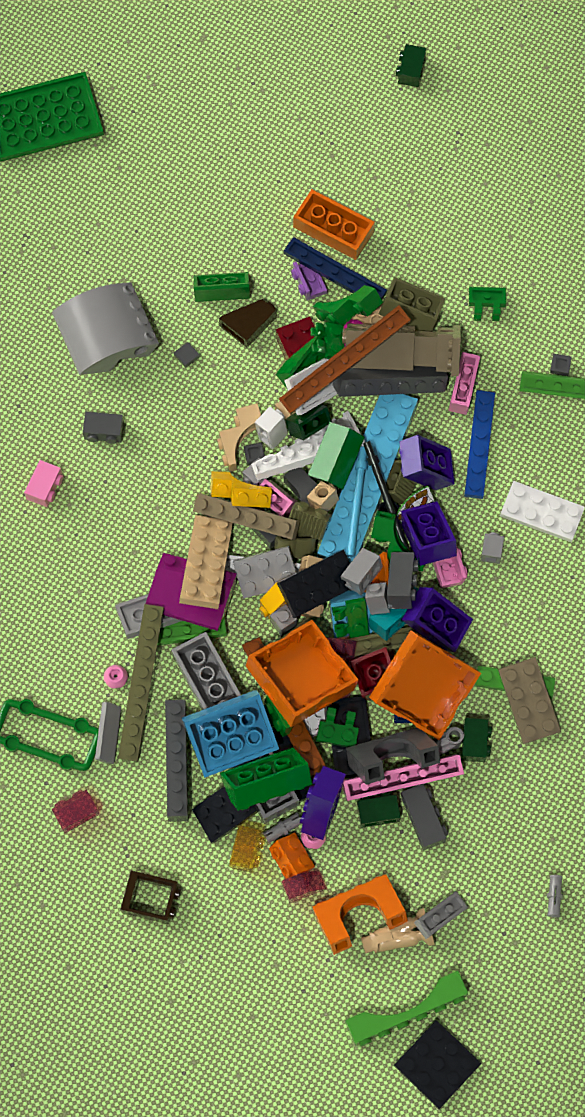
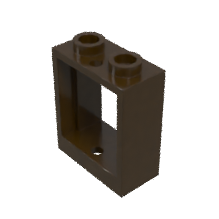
M131 870L120 910L124 914L169 924L170 919H174L176 908L173 906L175 899L179 900L181 888H178V881ZM139 881L171 889L164 916L132 908Z

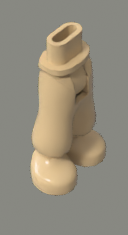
M424 908L419 909L415 917L408 916V921L391 930H389L388 926H385L373 933L369 932V936L362 937L361 940L365 953L372 951L377 953V951L384 952L416 946L421 940L428 946L435 945L432 935L425 939L419 930L413 931L417 927L414 922L426 914Z

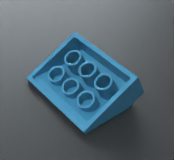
M257 690L182 718L204 778L279 749L262 699Z

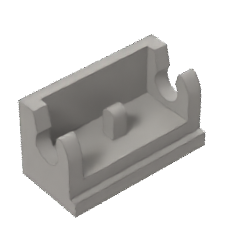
M362 548L341 575V579L346 581L345 586L362 595L367 588V584H370L383 568L380 556Z

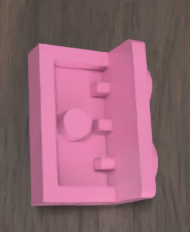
M457 545V556L433 562L440 588L461 585L467 578V569L463 566L461 560L462 553L457 548Z

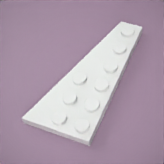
M349 411L343 413L342 418L331 420L332 423L348 427L361 434ZM328 425L304 441L296 439L295 444L289 447L287 445L281 447V451L277 454H269L252 463V470L257 481L312 464Z

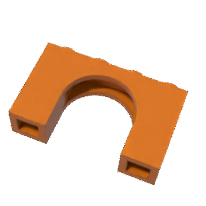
M386 874L375 877L367 883L357 885L349 891L339 893L331 899L321 901L317 905L312 906L315 918L334 955L352 947L350 936L343 924L345 915L354 907L360 905L375 907L382 914L389 930L408 921L406 911Z

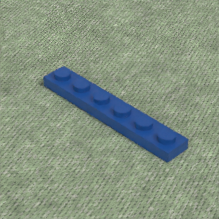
M476 391L464 497L483 499L495 392Z

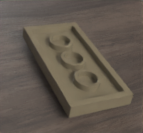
M536 657L498 669L522 743L526 744L560 733L561 730Z

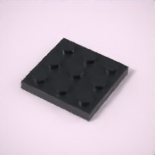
M436 1020L394 1064V1067L440 1110L482 1063Z

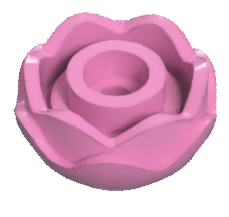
M112 665L104 673V682L112 689L123 687L128 679L127 671L120 665Z
M301 833V840L305 847L319 849L326 841V835L324 840Z

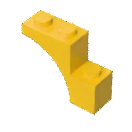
M211 471V497L231 498L232 506L270 508L271 487L242 482L233 477L230 472Z

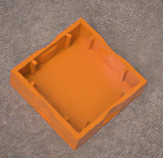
M313 620L291 631L284 638L250 654L245 666L290 727L355 690L358 683V678L345 661L333 650L329 640Z
M411 630L369 698L398 717L407 719L420 730L440 740L454 718L458 706L467 697L481 673L471 665Z

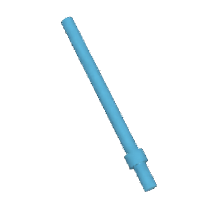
M360 447L359 457L355 465L357 473L347 548L348 557H354L364 471L367 470L364 447Z

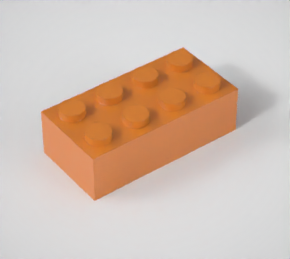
M311 189L293 216V228L354 260H357L374 233V221Z

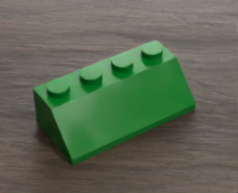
M294 748L220 773L229 799L237 810H245L252 805L265 803L269 799L285 796L289 792L302 790L306 786L312 785L309 765Z

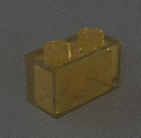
M238 825L229 863L230 868L253 873L254 868L259 867L261 856L257 855L259 848L263 849L265 837H262V830Z

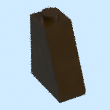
M261 299L222 315L219 318V326L248 348L276 319V308L270 302H265Z

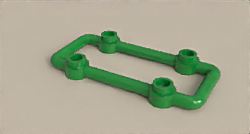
M8 699L3 703L0 710V731L10 707L19 709L23 716L34 714L73 727L79 735L86 734L87 732L94 734L84 763L75 761L74 757L70 754L59 756L23 744L14 735L0 736V744L4 745L7 751L16 752L20 750L58 763L64 771L72 769L87 771L91 767L96 754L99 728L89 725L85 718L74 720L35 707L29 699L22 701Z

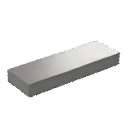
M102 702L95 760L106 764H114L121 707L109 702Z
M455 891L416 920L414 924L425 939H427L466 910L468 906L457 891Z

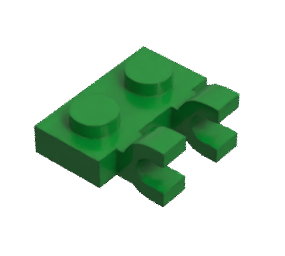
M469 287V306L474 307V321H481L482 307H492V321H500V307H506V288Z
M317 322L315 324L316 328L312 327L310 329L311 336H321L324 340L318 339L316 341L317 345L313 344L311 346L312 353H323L325 359H330L344 348V344H342L343 325Z
M364 598L346 600L345 606L332 607L335 621L342 620L347 616V623L334 624V632L337 638L344 637L347 634L350 638L369 635Z
M328 708L325 722H319L316 742L342 747L355 746L359 729L353 727L356 712L348 711L345 725L334 724L336 709Z

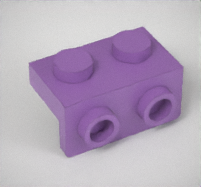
M293 262L291 274L293 279L299 283L298 289L301 296L304 295L308 301L327 294L326 286L318 273L302 264L298 265L297 262Z

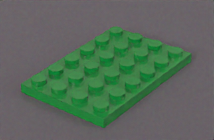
M86 72L0 93V162L104 135Z

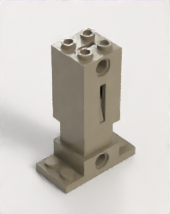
M348 324L347 329H343L342 344L347 346L373 325ZM453 324L452 328L438 327L437 332L415 331V326H404L351 368L413 371V366L436 367V372H451V376H459L460 325Z

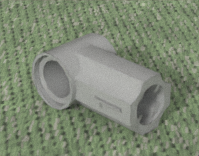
M452 727L442 735L440 740L432 739L438 745L439 756L452 749L459 748L463 742L464 734L460 728ZM455 734L460 740L453 742L449 736Z

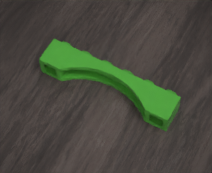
M455 971L440 978L430 995L409 1011L394 1015H374L363 1012L345 1020V1024L354 1045L360 1044L362 1047L371 1043V1038L376 1036L383 1038L391 1034L390 1030L396 1027L398 1030L409 1026V1022L414 1019L418 1022L427 1018V1014L434 1010L435 1013L447 1009L446 1005L452 1002L454 1005L464 1002L468 991L459 972Z

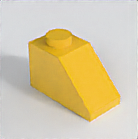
M277 583L260 599L259 610L264 617L268 616L269 619L273 612L286 604Z

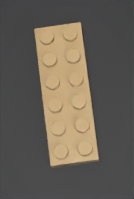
M195 515L179 603L213 609L219 608L232 522Z

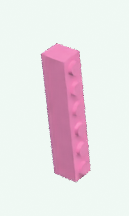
M454 754L441 757L439 764L421 768L415 763L384 770V780L367 785L359 776L345 779L343 791L345 799L350 801L463 775L464 771L460 755Z

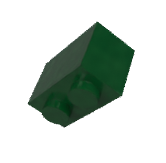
M406 44L404 51L401 50L399 61H402L401 66L397 65L396 69L398 84L419 87L426 58L425 47Z
M321 404L302 415L294 413L285 419L290 436L303 441L326 427L329 422L332 423L327 406Z
M464 719L461 761L485 763L486 758L490 757L491 745H487L488 737L491 738L492 726H488L489 719Z
M384 793L378 798L367 796L357 801L360 828L400 822L401 817L397 795Z

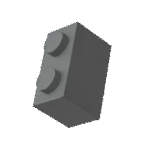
M85 411L83 425L85 440L89 442L105 441L109 444L122 443L123 415Z

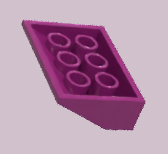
M163 552L145 604L164 607L163 615L218 631L235 590L237 573L225 570L218 609L181 604L179 602L187 559Z

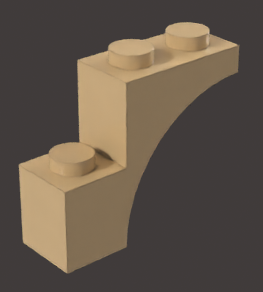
M258 403L237 408L236 416H233L236 427L219 431L220 438L217 439L219 450L223 449L224 467L228 466L229 472L237 470L236 453L240 443L248 434L256 430L255 421L261 416Z

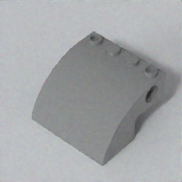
M131 282L110 284L88 290L69 299L52 312L79 375L110 372L120 359L149 356L159 345Z

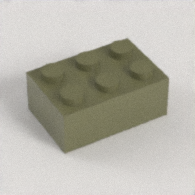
M394 277L379 315L386 316L400 305L411 319V322L406 326H415L417 331L432 332L445 298Z

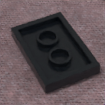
M222 787L192 809L211 843H216L260 811L256 804L245 810H237L231 803L225 787Z

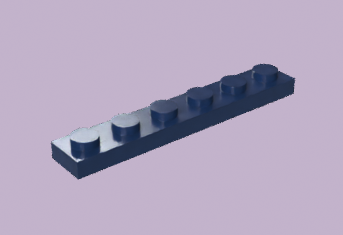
M295 237L291 239L284 249V255L351 293L356 292L364 285L375 288L381 299L387 293V290Z

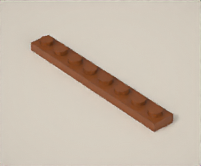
M400 305L281 396L279 401L291 415L411 322V319Z
M260 637L242 645L247 658L250 654L264 647ZM301 721L292 727L290 734L287 736L293 748L308 763L312 779L315 777L316 772L320 773L322 767H326L304 722Z

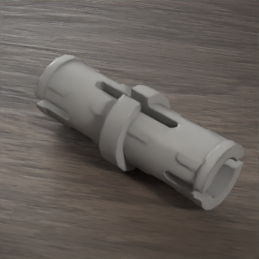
M295 813L284 821L280 820L276 826L263 832L268 843L270 844L282 835H288L289 831L301 825L299 814Z
M550 875L549 893H547V898L549 899L548 917H560V904L563 899V894H561L563 877L560 875Z

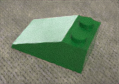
M315 336L285 361L275 374L286 388L284 380L325 358L323 353H312L311 347L313 344L317 345L316 341L318 339L324 340L323 337Z

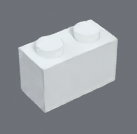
M269 407L255 421L259 440L273 450L288 433L284 414L278 409L274 410L272 407Z

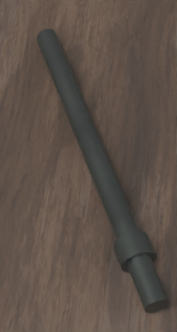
M365 442L363 445L368 456L367 462L372 467L388 513L396 514L378 464L380 462L379 458L375 455L371 442ZM396 514L397 533L402 543L409 549Z

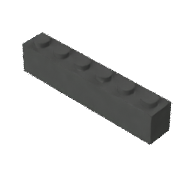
M413 366V371L350 368L333 381L332 385L339 397L440 393L446 390L448 375L446 372H436V367Z
M165 700L168 822L188 821L187 731L182 720L183 717H186L185 700Z

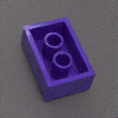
M420 435L399 441V453L402 463L401 472L404 478L424 486H429L433 490H439L455 484L450 448Z
M437 501L401 511L402 528L417 560H419L420 566L457 556L456 539Z
M420 587L416 593V601L412 603V609H407L402 621L424 638L447 652H456L473 619L434 588Z
M325 766L322 767L320 773L316 772L313 779V784L315 785L310 786L306 796L308 799L303 807V811L306 812H303L300 823L303 824L302 833L324 840L336 812L346 774Z

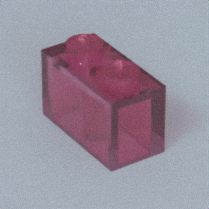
M87 790L75 792L72 798L67 801L61 800L52 808L64 834L99 815V811Z

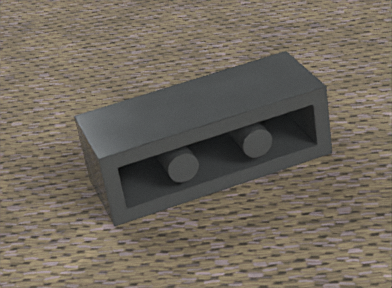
M391 552L387 588L389 609H412V603L416 601V589H414V586L418 585V576L415 572H419V560H415L414 552Z
M420 784L402 791L401 799L423 851L445 843L448 832L445 825H441L439 822L440 813L437 806L433 807L431 799L433 797L430 789L425 788L424 784Z

